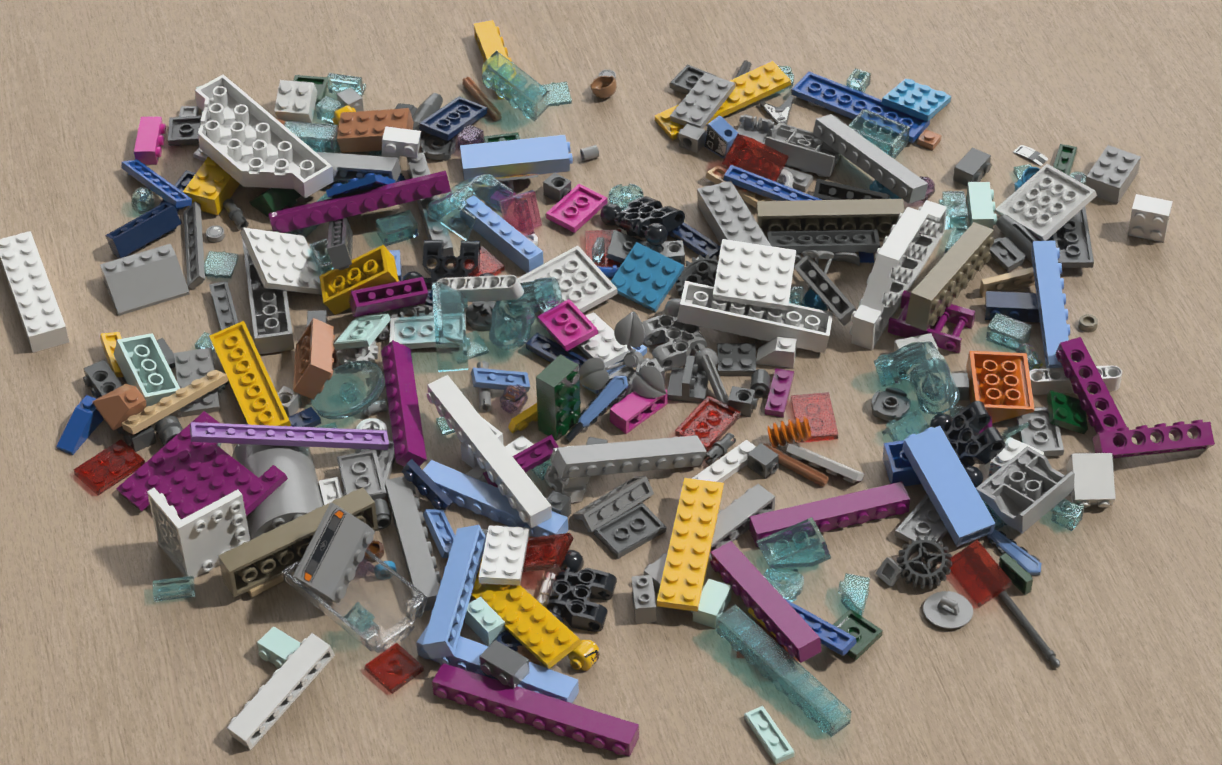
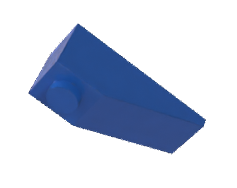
M86 395L75 407L56 446L58 450L74 455L104 420L92 403L96 398Z

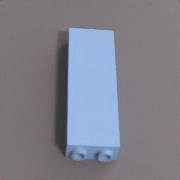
M565 135L460 145L464 182L514 175L570 171V164H573L572 153H568L571 152L570 142H566Z
M941 426L930 427L917 435L911 434L904 439L902 450L955 545L958 547L993 533L996 523Z

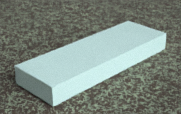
M763 706L744 714V719L775 765L794 757V750Z

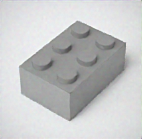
M1107 145L1086 176L1085 185L1096 191V197L1118 204L1139 172L1141 156Z

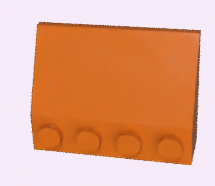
M969 351L966 371L969 380L970 404L974 401H981L991 416L992 423L1034 412L1027 353Z

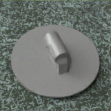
M942 591L934 593L926 599L923 606L926 618L941 628L955 629L962 627L973 616V607L970 601L955 592Z

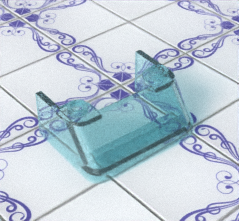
M490 174L479 175L459 182L451 188V192L444 193L431 201L428 205L427 213L464 240H468L476 217L464 209L467 204L466 199L476 195L504 215L514 191Z
M432 282L438 372L469 370L467 349H471L470 337H466L464 310L468 308L467 297H463V293L441 282Z

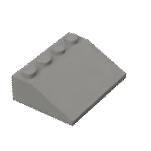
M171 244L100 264L103 281L119 316L190 294Z

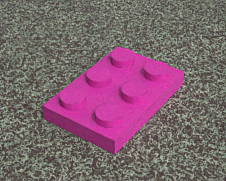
M578 184L546 213V219L575 233L608 203L607 197Z
M570 299L537 316L539 323L565 351L599 334L596 326Z

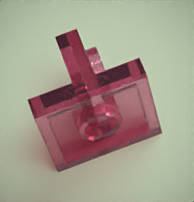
M530 190L499 200L503 219L519 232L531 235L534 234L535 227L542 226L535 191Z

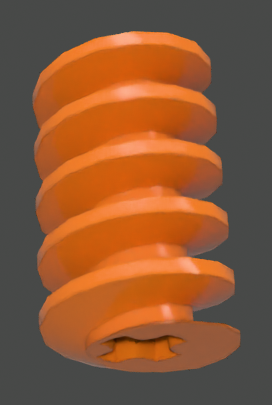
M804 416L803 422L796 418L795 424L789 419L787 426L784 421H781L780 427L777 426L776 422L773 423V429L768 426V436L771 445L776 448L779 444L785 446L786 442L788 444H793L794 441L799 443L801 438L803 441H808V438L811 437V429L807 417Z

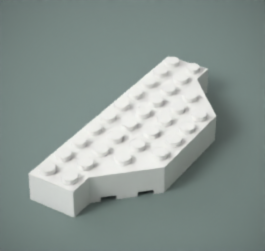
M221 75L195 90L197 106L203 110L201 125L198 130L200 149L242 186L295 189L304 198H307L334 182L332 165L225 75Z
M926 200L924 205L920 206L918 210L907 207L904 213L899 215L898 222L892 226L889 237H885L882 248H878L876 252V260L872 272L868 276L863 299L859 303L858 310L852 313L851 321L853 325L850 330L852 344L873 350L886 329L889 318L893 317L899 308L903 291L910 290L944 235L946 206Z

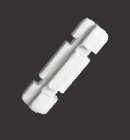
M549 572L544 574V580L539 592L540 595L537 599L545 608L555 581V574Z

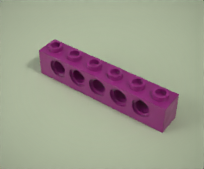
M1078 337L1061 342L1056 351V358L1058 362H1061L1064 374L1069 378L1072 390L1080 400L1081 408L1086 411L1089 424L1094 427L1097 434L1098 431L1110 429L1111 432H1114L1119 428L1127 427L1082 338ZM1113 439L1114 445L1118 446V441Z
M1203 420L1191 421V424H1185L1184 421L1173 423L1172 426H1166V423L1154 425L1153 428L1142 425L1133 430H1129V427H1123L1114 432H1111L1110 429L1098 431V434L1092 437L1095 453H1112V459L1202 450L1215 445L1211 422H1203ZM1187 432L1192 434L1193 439L1189 438ZM1169 433L1174 436V441L1169 438ZM1150 435L1155 437L1156 443L1152 442ZM1132 437L1137 440V445L1132 442ZM1113 439L1118 441L1119 447L1114 445Z

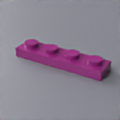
M551 434L512 457L526 473L551 458L553 449L559 447ZM487 471L483 472L487 483L498 488V485L489 479Z

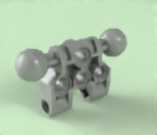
M671 299L665 305V314L642 322L646 345L664 343L652 351L653 358L657 359L664 370L684 366L687 355H695V364H698L699 370H704L700 359L701 356L709 354L716 367L718 362L717 354L712 349L706 348L707 342L699 331V326L677 322L681 299Z

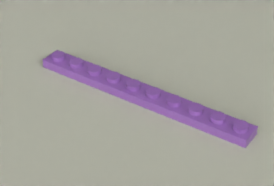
M191 422L190 424L191 442L388 450L389 447L388 434L385 430Z

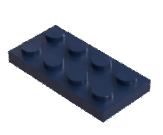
M457 97L420 122L419 129L427 134H432L448 141L486 115L488 107L462 97Z

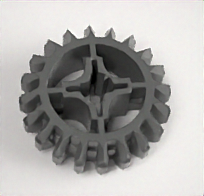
M927 535L924 536V540H921L919 536L916 537V541L910 538L909 545L904 543L902 545L903 550L898 552L900 556L897 558L898 566L904 569L900 573L901 578H906L907 584L913 582L914 588L918 584L921 585L922 590L925 588V585L932 589L933 583L939 587L940 580L945 582L947 579L946 575L951 573L952 562L950 560L952 555L948 553V547H943L942 541L936 543L935 537L928 540ZM918 552L917 557L912 558V560L908 561L912 554ZM938 564H941V566L935 572H930L932 568L936 567Z

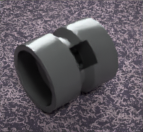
M171 415L162 418L155 425V430L163 446L183 430L178 418Z

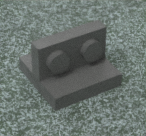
M687 355L685 368L672 367L667 400L705 404L709 379L705 370H698V364H695V356Z

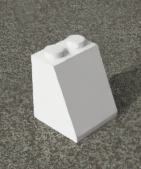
M1112 453L1072 454L1066 465L1067 474L1071 471L1075 473L1074 491L1070 493L1072 505H1078L1079 508H1087L1090 505H1098V507L1105 508L1112 505L1116 499Z

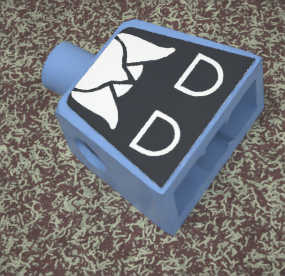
M718 116L708 123L704 147L723 159L732 154L739 157L744 150L738 145L739 133L722 116Z

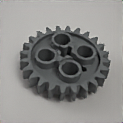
M707 254L705 259H703L699 255L698 260L692 257L691 263L685 261L686 267L684 266V270L675 284L678 296H682L685 281L714 287L718 267L716 256L714 255L712 259H709Z

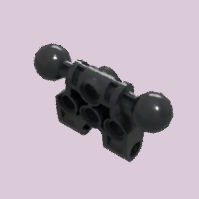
M648 196L629 202L627 209L623 211L617 204L609 203L600 212L601 220L606 225H616L625 230L627 235L645 238L653 246L662 245L667 240L668 232L682 225L685 220L683 211L672 206L662 208L660 201Z
M424 240L422 265L424 270L431 276V278H424L427 289L435 290V283L442 278L473 277L479 272L480 241L461 240L460 255L458 257L452 255L443 257V240ZM431 263L437 264L433 269L428 268ZM450 263L456 264L452 269L446 268ZM471 263L474 265L472 269L465 268L467 264ZM412 271L408 272L402 281L423 276L418 272ZM483 273V274H481L480 276H494V275L491 274V273Z
M981 401L972 402L957 413L953 419L948 414L939 413L930 421V427L941 426L975 488L983 483V474L973 465L989 463L1006 446L997 428L990 427L980 433L991 420L987 409Z
M567 550L558 559L561 572H558L546 608L563 624L562 617H565V620L572 628L600 632L604 627L608 610L603 605L590 602V599H612L617 578L613 574L596 569L585 568L582 570L584 566L582 555L575 550Z

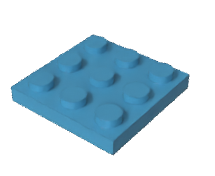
M904 79L882 98L881 104L928 122L950 103L952 96L943 91L932 89L928 85L916 83L912 79Z
M636 242L611 282L617 288L618 294L656 312L684 270V265Z

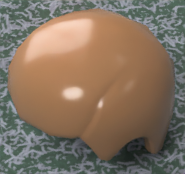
M612 75L610 77L599 76L590 86L595 96L608 98L616 92L617 83Z

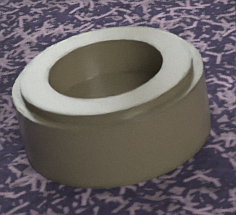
M1086 314L1079 318L1078 326L1084 332H1093L1097 329L1098 320L1095 316Z

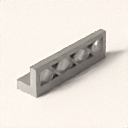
M635 476L575 512L573 516L575 519L583 520L588 532H593L594 529L652 496L654 492L646 476Z

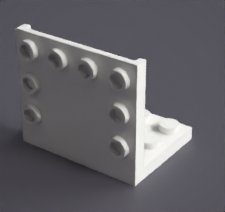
M155 488L147 491L158 544L188 581L220 565L218 555L250 541L243 496L239 490L182 520L178 517L176 509L168 505L162 493L159 494Z

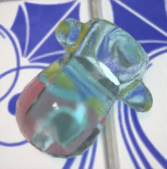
M1023 343L1017 348L1016 353H1027L1029 371L1042 367L1043 363L1039 360V355L1031 344Z

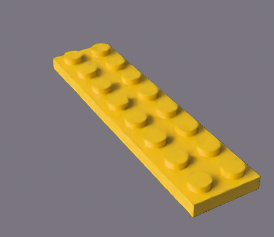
M773 61L730 80L735 83V89L708 123L718 116L724 117L791 86V80ZM678 105L655 115V121L672 140L677 139L680 129L685 127L670 120V115Z
M239 322L209 335L248 425L291 426L245 322Z
M684 478L658 593L657 606L698 612L724 483Z
M481 558L471 598L475 600L481 597L505 621V629L548 669L582 644L579 637L521 585L479 583Z

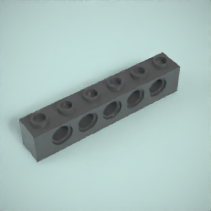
M348 217L329 222L327 250L334 270H344L349 268V265H352L353 233Z
M105 359L84 368V383L87 387H91V392L96 399L123 386ZM151 425L134 435L125 431L122 426L117 428L118 433L124 435L127 446H131L135 452L156 443L154 429Z

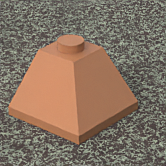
M124 384L92 401L113 431L121 427V423L128 420V417L137 415L146 408V399L136 386Z

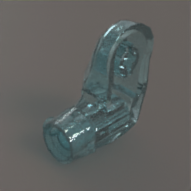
M555 277L522 282L520 284L524 293L519 299L495 302L492 310V326L489 332V339L493 345L507 352L519 349L527 342L530 337L531 325L535 320V313L541 309L555 307L562 301L561 289Z
M930 341L910 343L893 353L880 355L878 359L874 360L882 387L902 383L901 381L910 382L913 391L917 395L919 408L924 413L933 415L944 413L952 409L959 401L960 393L954 382L951 370L945 358Z

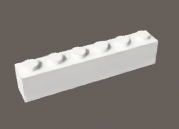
M313 633L308 638H305L301 642L300 647L288 656L282 667L273 673L272 678L260 687L257 695L245 704L244 709L239 715L230 721L227 729L232 737L251 750L335 656L331 646Z

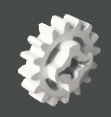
M373 341L369 347L338 349L337 351L340 364H344L345 368L351 366L352 370L356 367L362 370L363 366L369 368V363L375 364L374 359H378L379 354L376 341Z

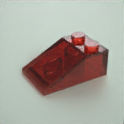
M737 134L722 165L727 170L730 165L776 182L789 157L753 138Z

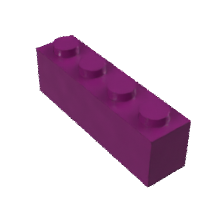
M419 277L351 291L349 304L355 318L424 304L428 296V290L424 278Z

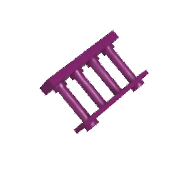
M904 290L901 296L900 307L903 310L898 319L889 318L888 333L904 338L932 333L938 348L960 353L962 338L959 336L964 327L972 329L975 311L951 304L950 307H946L943 315L937 318L939 320L934 330L928 328L927 331L905 323L911 292ZM946 322L957 324L952 335L941 332Z

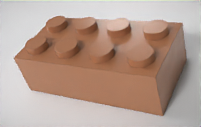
M410 109L342 112L337 134V141L341 152L382 150L385 127L413 130L414 122Z
M315 318L311 320L296 343L293 381L294 392L313 400L318 393L321 394L326 380L329 381L333 375L332 364L334 358H332V354L334 352L333 341L335 339V335H333L334 327Z

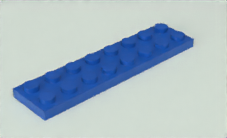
M808 72L791 91L793 96L911 143L930 125V120L927 122L881 104L882 100L812 72Z

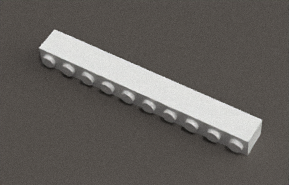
M446 375L428 384L427 398L431 404L434 403L441 417H445L449 428L455 430L460 442L466 444L470 455H474L477 458L479 466L485 469L489 479L498 485L500 493L503 496L506 495L513 509L516 508L519 512L521 520L524 523L527 522L533 528L552 518L551 504L451 378Z

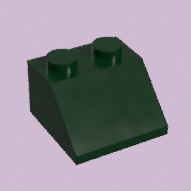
M270 188L249 201V203L268 217L269 213L281 211L285 206L289 208L296 204V199L301 194L295 189Z

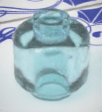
M138 188L133 192L131 206L135 212L144 214L154 208L155 196L150 189Z

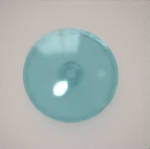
M353 361L340 365L333 369L331 379L329 381L326 380L321 394L318 393L314 400L311 399V403L317 414L326 419H343L356 415L367 409L379 398L385 386V377L380 367L370 361Z

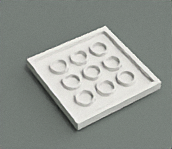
M1046 164L995 210L998 215H1008L1022 224L1035 237L1046 241L1092 201L1097 194L1092 188Z
M250 228L242 229L240 234L264 288L322 295L319 278L321 272L304 236Z
M722 239L712 299L787 311L796 250Z
M579 246L517 278L524 293L541 313L552 309L568 299L584 313L618 294L614 284Z

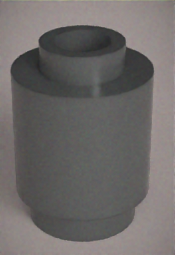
M764 369L755 370L751 376L750 389L755 390L756 397H764L769 393L770 375Z
M375 499L373 501L376 507L378 529H385L391 524L392 519L389 507L385 500Z

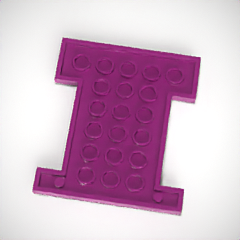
M205 411L192 421L219 423ZM189 424L116 489L142 512L150 504L147 491L155 488L159 494L162 493L165 496L168 505L176 509L178 517L181 519L239 490L243 496L247 516L281 486L288 477L273 465L258 478L217 445L218 443L191 442Z

